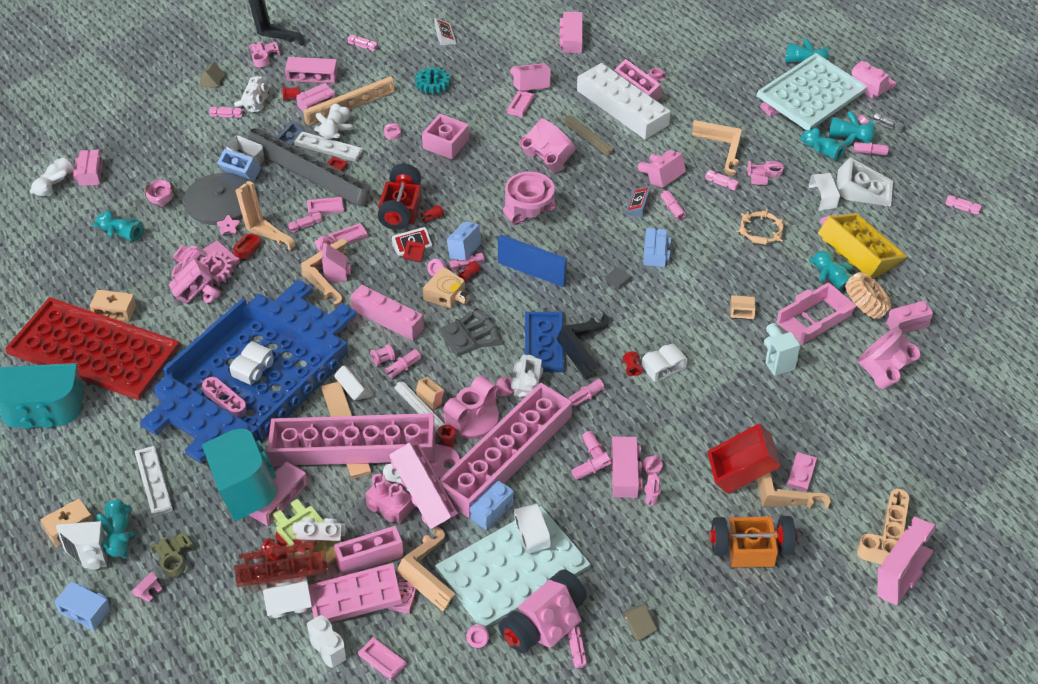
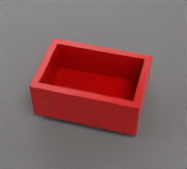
M760 423L707 451L715 484L727 494L781 467L772 434Z

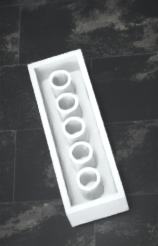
M603 63L578 76V92L642 138L647 139L669 126L671 112L669 109Z

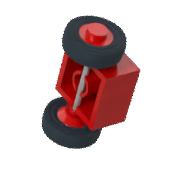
M397 164L390 172V181H386L378 205L379 222L393 230L403 229L407 224L415 225L421 204L420 171L410 164Z

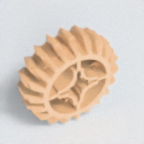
M860 272L848 279L849 281L845 287L849 298L853 300V303L863 313L865 312L867 316H871L874 319H879L889 312L892 305L891 300L888 297V293L884 291V288L875 279H872L870 275Z

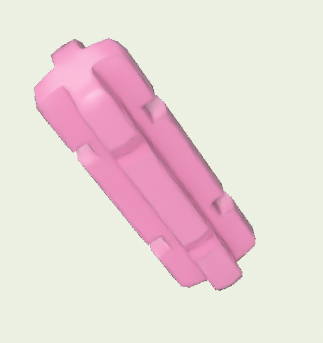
M355 35L348 37L349 44H356V46L365 49L369 48L371 51H375L378 48L377 42H370V40L361 37L357 38Z
M210 107L209 110L211 117L219 115V117L235 116V118H241L243 115L242 108L219 107L217 109L218 107Z
M709 170L706 174V179L709 181L713 180L716 184L724 187L728 186L731 190L738 188L739 182L737 180H730L731 178L719 173L716 174L712 170Z
M951 195L947 197L946 205L955 206V208L967 212L971 211V213L976 215L981 210V205L972 204V202L960 198L955 199L956 197Z
M319 212L313 213L312 216L308 215L300 218L297 222H290L288 228L291 233L299 231L298 229L302 230L314 225V223L322 222V216Z
M478 253L475 256L471 255L467 260H451L449 267L451 271H456L460 267L461 269L466 268L469 262L476 261L478 264H482L485 262L482 253Z
M579 626L571 629L568 632V637L570 639L572 657H575L573 658L574 667L584 668L587 665V660L584 655L585 650L582 637H580L582 635Z

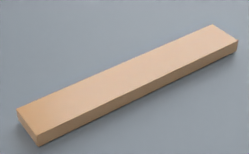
M391 76L305 109L303 110L305 123L310 126L320 122L316 118L317 113H321L325 118H328L333 104L347 107L350 110L394 93V79Z
M339 382L321 386L330 417L352 416ZM368 463L346 464L351 479L371 474Z

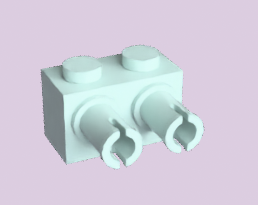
M776 323L768 325L766 332L770 336L763 343L768 349L766 365L774 376L795 370L801 347L799 340L791 332L783 334Z

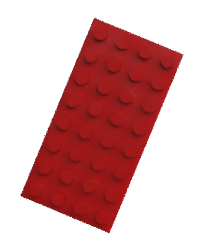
M49 297L8 344L5 350L9 355L37 365L77 363L83 381L140 400L180 348V342Z

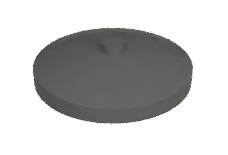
M216 173L198 179L187 189L184 196L187 213L194 220L208 225H217V222L224 221L227 215L232 220H240L243 216L236 189L246 184L248 180L231 173Z

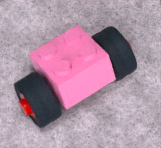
M565 569L559 570L518 606L520 612L512 611L499 622V631L505 641L514 650L522 654L529 651L537 643L551 648L582 621L576 608L587 598L583 584L570 571Z

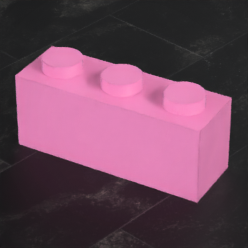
M563 12V18H560V47H563V53H582V12Z
M288 57L285 67L286 80L335 83L338 72L337 59Z
M625 59L614 70L615 73L654 100L658 101L663 96L661 85Z
M612 436L613 497L637 498L638 490H642V478H638V474H641L642 465L641 461L637 459V457L641 456V445H637V437Z
M288 462L275 471L277 478L274 481L278 489L275 499L266 507L250 514L251 517L266 526L275 519L273 513L278 510L283 511L308 484L306 473Z
M396 526L334 545L335 559L342 576L404 557L403 543Z

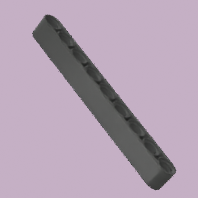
M250 129L248 140L262 145L265 157L354 204L367 205L371 189L369 185L263 130Z

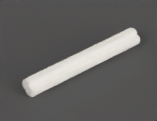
M404 382L397 383L395 386L397 393L418 414L433 413ZM434 414L437 433L438 428L445 424Z

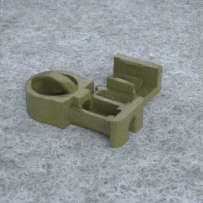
M184 531L172 538L171 542H169L167 537H164L160 540L159 544L154 543L150 547L153 554L157 552L161 560L159 562L168 577H178L185 571L186 564L182 556L179 555L183 552L182 549H187L188 547L192 551L195 550ZM179 561V566H176L174 562ZM169 565H171V567H175V569L168 570L167 568Z

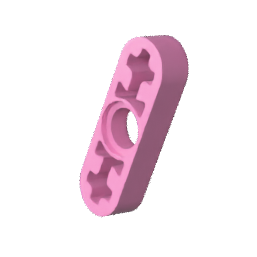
M209 377L203 381L204 394L215 404L238 418L246 414L245 401L218 378ZM222 395L230 396L226 400L219 399Z

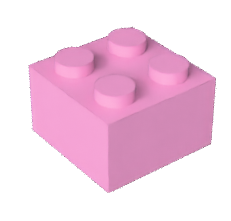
M439 114L422 132L423 149L449 159H453L469 141V124Z

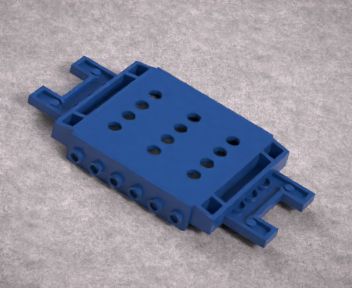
M299 279L275 301L260 293L248 304L242 298L198 338H195L179 355L166 364L164 367L165 377L154 386L156 398L162 402L140 421L141 427L156 436L171 423L194 437L195 440L185 449V453L200 464L207 459L202 444L229 431L247 429L252 433L255 441L260 440L263 442L269 436L271 419L287 418L339 368V362L348 353V346L346 341L336 335L357 317V311L341 303L334 311L328 314L308 303L305 299L313 293V287ZM262 336L263 340L255 343L267 347L269 344H276L278 346L276 350H272L273 364L262 372V376L266 377L267 380L264 383L255 382L249 385L232 377L230 366L226 362L241 355L244 348L252 342L253 337ZM289 352L292 354V357L282 359L281 355ZM298 361H305L307 365L298 368L296 363ZM206 378H218L245 401L246 410L252 409L255 411V414L248 417H236L208 398L203 390L200 389V385ZM273 385H280L282 387L280 391L272 392L270 390ZM225 395L224 398H219V399H220V400H226V399H228L230 396Z

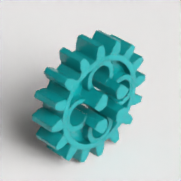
M434 66L431 69L425 67V70L420 69V73H416L415 77L416 88H419L420 92L425 91V94L431 92L432 95L434 92L440 94L441 90L445 92L450 84L449 72H446V69L440 70V67L434 69ZM431 76H434V84H431Z

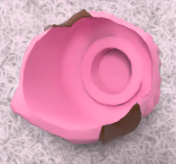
M157 179L145 188V197L152 204L160 207L170 202L175 195L174 185L163 179Z

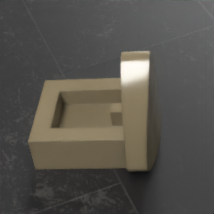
M215 62L210 64L201 75V87L214 88L219 86V82L225 73Z
M646 604L626 609L622 614L636 640H641L657 630L647 611L648 607Z

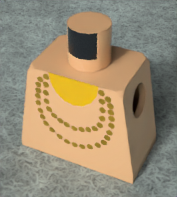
M442 267L423 287V300L448 308H452L457 301L467 304L470 299V294L465 293V281L445 267Z

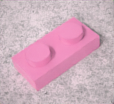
M797 452L787 487L807 492L817 458Z

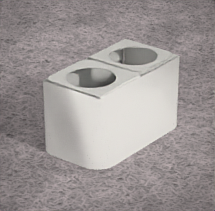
M235 135L226 144L227 150L242 154L237 152L241 150L253 155L251 158L259 166L265 161L263 147L258 143L238 135L236 138Z
M831 173L811 175L809 188L818 187L821 193V203L818 211L837 208L840 194Z
M538 504L514 509L515 524L527 554L550 548L549 531Z

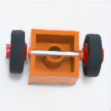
M780 516L777 531H774L772 517H729L728 526L725 517H714L711 530L709 531V540L712 543L715 556L727 555L729 546L732 568L774 567L778 553L776 540L778 541L780 553L782 555H791L795 550L797 530L795 529L792 516Z

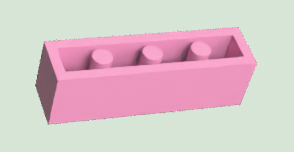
M361 285L350 296L351 307L358 314L412 341L424 330L422 314L364 285Z
M417 440L408 443L389 455L393 468L398 470L402 477L401 482L403 486L409 490L412 495L411 500L413 504L419 508L422 513L423 522L430 529L458 514Z

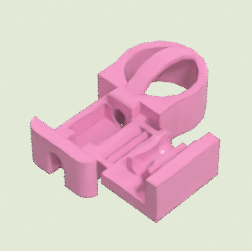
M263 42L249 45L250 51L254 52L252 53V60L256 67L268 65L270 62L268 54H271V52H276L280 56L276 42L265 44V46Z
M748 161L747 166L748 176H751V184L767 185L768 177H780L784 168L777 161H766L765 165H751V161ZM770 168H777L780 171H772Z
M182 244L172 257L179 262L172 271V277L176 278L193 259L197 260L203 254V251L196 246H190L191 249Z

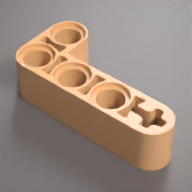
M894 489L891 491L886 507L882 536L864 534L861 537L857 549V554L861 559L882 564L903 535L909 503V495L905 490Z

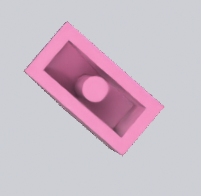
M323 243L322 263L324 278L327 281L347 282V275H351V264H348L347 256L329 244Z

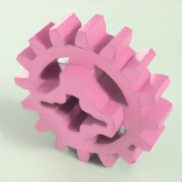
M213 251L212 255H209L207 252L206 257H199V262L207 266L209 273L213 277L207 284L211 286L217 284V286H220L221 281L227 282L226 277H232L231 272L234 271L233 264L228 255H223V252L216 254Z

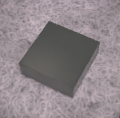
M616 267L605 276V281L617 289H620L631 280V275L619 267Z

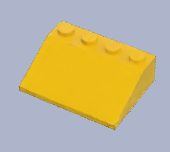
M858 213L829 216L818 232L823 237L822 240L831 244L838 254L848 259L849 264L857 267L861 273L870 275L871 278L882 275L908 258L905 253Z

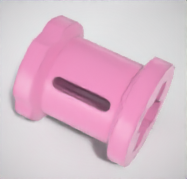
M390 344L385 345L384 348L375 351L373 349L370 351L371 359L376 367L380 366L382 362L395 360L394 351Z

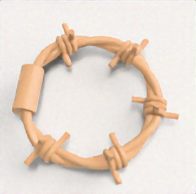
M768 209L749 214L747 211L745 215L741 213L743 216L740 230L736 232H740L743 237L746 236L752 243L766 245V243L775 240L783 242L781 240L783 225L787 224V222L783 223L782 219H777L773 214L767 213ZM753 216H761V219L768 217L776 221L772 224H776L780 231L777 233L773 232L775 235L770 239L748 235L751 230L747 231L744 224L747 221L751 223L749 220Z

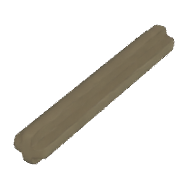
M571 115L565 118L566 125L606 156L613 154L614 149L578 120Z

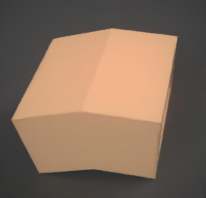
M731 295L730 316L732 318L754 319L755 297Z
M425 377L418 381L416 395L432 410H435L442 404L444 389L430 378Z

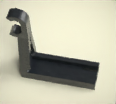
M249 0L258 35L288 39V42L297 39L300 46L305 42V38L301 33L270 23L265 0Z
M604 313L600 323L591 317L589 322L563 326L556 339L585 380L593 376L591 373L598 365L578 338L606 328L609 318Z

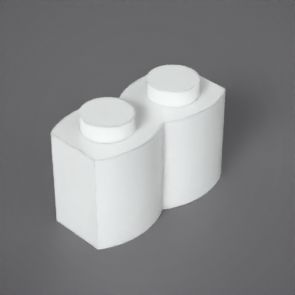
M253 341L244 348L241 355L232 362L230 366L231 376L249 385L254 384L261 378L262 372L273 364L272 350Z
M675 344L662 346L659 351L646 353L642 358L641 366L654 382H658L685 369L687 357Z
M322 615L309 621L307 628L310 642L316 650L321 652V657L325 664L334 668L344 662L346 654L343 639L332 630L330 621Z

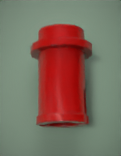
M434 205V208L420 213L421 218L428 216L422 219L424 223H427L438 217L442 218L444 210L441 205Z
M476 261L469 262L468 266L458 276L467 283L472 276L480 272L481 267Z

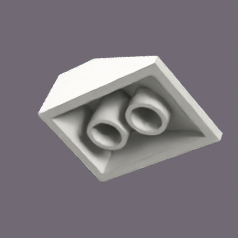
M851 157L838 169L836 187L840 197L850 201L891 206L893 180Z

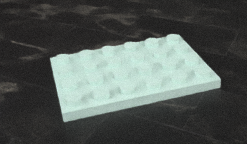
M815 53L758 90L756 96L802 126V128L810 130L866 92L868 86Z
M542 506L539 509L549 531L550 548L527 554L515 521L435 565L436 571L455 593L476 623L484 625L487 629L501 621L510 612L518 611V606L559 570L565 569L578 576L591 568L588 560Z

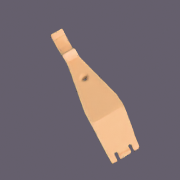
M694 120L692 136L731 143L725 165V173L731 176L736 175V171L729 169V166H738L739 160L735 159L740 144L742 129Z
M247 181L246 184L236 189L246 229L256 235L275 240L279 245L285 242L289 251L295 247L294 240L280 232L265 219L263 220L254 183Z
M343 238L330 245L342 254H347L345 250L347 241ZM322 251L301 263L302 275L324 293V299L334 297L337 300L334 301V308L338 307L342 303V296L318 272L323 268Z
M770 473L757 479L762 507L807 504L808 508L811 509L814 501H823L826 508L830 505L831 500L824 493H805L781 489L775 491Z
M435 527L433 535L438 538L431 539L428 535H425L422 540L423 544L402 559L396 572L438 608L445 611L455 593L419 563L442 542L445 536L441 528Z

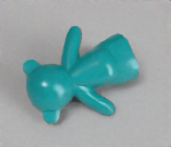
M808 39L803 40L805 47L788 43L785 63H801L815 53L829 60L828 47L814 50Z
M852 111L848 112V118L851 123L832 117L828 138H847L843 142L847 144V147L856 138L869 144L875 136L874 121L859 125Z
M817 127L805 130L799 138L808 147H813L815 152H821L824 156L830 157L834 161L841 159L847 148L846 143H838L836 139L821 137L820 130Z
M110 210L99 214L96 221L92 223L93 227L107 231L109 237H113L115 232L121 238L131 242L139 239L144 231L142 221H137L135 218L116 219Z
M818 251L813 257H810L809 262L814 264L818 271L821 272L819 276L820 282H824L827 277L828 281L841 293L846 291V283L853 276L847 271H851L853 266L834 262L831 251Z
M112 500L106 503L104 507L105 515L102 513L97 514L98 522L101 521L103 529L108 535L101 544L107 554L126 559L129 557L127 552L128 541L136 535V532L133 530L126 531L129 526L128 517L132 512V507L124 504L121 500Z

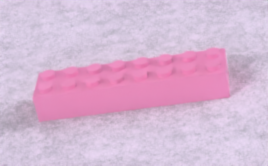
M542 383L533 389L439 479L454 508L470 518V506L495 482L500 481L505 484L572 417V401Z
M434 413L271 419L267 453L272 466H283L286 462L292 465L391 462L389 456L391 453L417 440L427 460L435 461L436 425Z

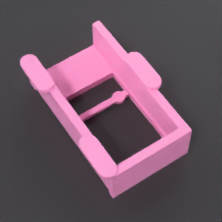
M828 282L813 292L806 290L797 295L794 303L779 311L777 323L787 332H791L801 345H804L836 324L851 317L856 304L851 302ZM823 300L836 310L835 313L819 322L813 321L807 313H804L805 310ZM801 313L812 325L806 328L795 316Z
M917 517L912 519V526H908V530H905L885 561L878 568L879 597L898 606L908 589L914 588L923 574V567L933 554L932 549L922 546V544L931 537L936 529V524Z

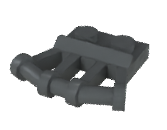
M472 306L468 313L460 320L455 319V322L439 328L440 335L456 357L477 348L500 346L502 344L501 337L498 335L499 328L496 323L492 322L490 315H485L475 306ZM473 317L479 319L478 321H475L465 326V324L469 322ZM482 326H486V327H487V328H485V329H483V330H481V331H478V332H476V333H473V334L470 333L471 331H473V330H475V329H478V328H480V327H482ZM491 334V339L478 340Z

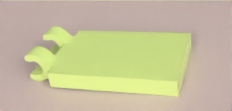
M296 499L290 503L293 507L291 511L295 516L288 520L283 512L278 510L273 513L275 517L273 521L277 524L276 532L286 541L288 547L307 570L314 575L336 561L334 545L341 543V541L319 540L318 545L309 546L305 556L298 554L297 551L300 546L295 545L292 541L297 539V535H293V522H302V518H315L317 523H324V520L312 506L305 509L302 503Z

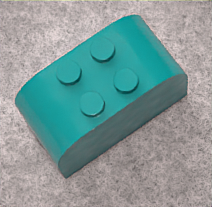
M77 363L0 367V418L5 425L24 429L31 427L49 428L51 426L68 424L80 414L84 386Z
M235 429L202 444L217 489L234 521L266 507L275 499L278 491L274 481L277 478L269 457L264 452L265 450L260 440L255 441L249 430Z

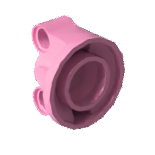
M542 118L520 140V146L526 155L539 156L553 173L562 170L563 164L576 150L573 142L559 128Z
M522 172L512 176L507 181L503 213L513 225H516L518 222L522 223L526 217H536L541 212L546 213L549 210L553 211L555 209V186L552 180L538 172Z
M895 327L873 343L859 357L857 363L872 376L879 388L885 389L899 381V370L903 366H907L920 357V351L916 345L908 341L899 327Z
M479 375L473 381L471 387L464 388L455 398L447 401L443 408L445 425L453 426L455 428V435L461 438L475 439L484 437L498 423L499 412L496 406L498 386L484 376Z

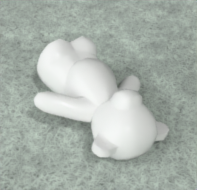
M333 104L330 108L328 119L321 113H317L316 118L322 124L315 126L314 130L318 131L325 139L339 138L340 134L338 131L353 129L352 124H344L350 117L349 109Z
M65 158L56 159L54 163L47 167L46 172L33 182L30 193H34L37 196H51L53 194L52 185L61 182L67 174L73 173L74 168L71 163Z

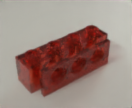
M317 540L241 553L239 554V559L244 558V562L234 565L237 587L325 573L328 571L325 549L314 550L313 546L317 545ZM309 550V554L294 556L293 554L295 552ZM283 554H287V555H288V556L285 557V558H279V559H273V557L271 558V556H278V555H283ZM266 557L265 561L251 563L250 561L253 559H260Z

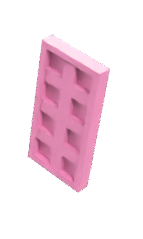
M393 563L308 585L313 617L316 618L322 615L330 623L403 604Z

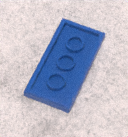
M502 234L498 237L499 264L561 287L565 286L567 278L566 257Z
M525 312V355H532L535 358L541 359L543 372H564L563 348L556 340L563 327V312Z

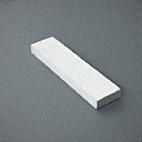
M301 132L294 141L295 146L356 162L363 153V148L325 139L306 132Z
M155 445L135 451L152 516L173 511Z

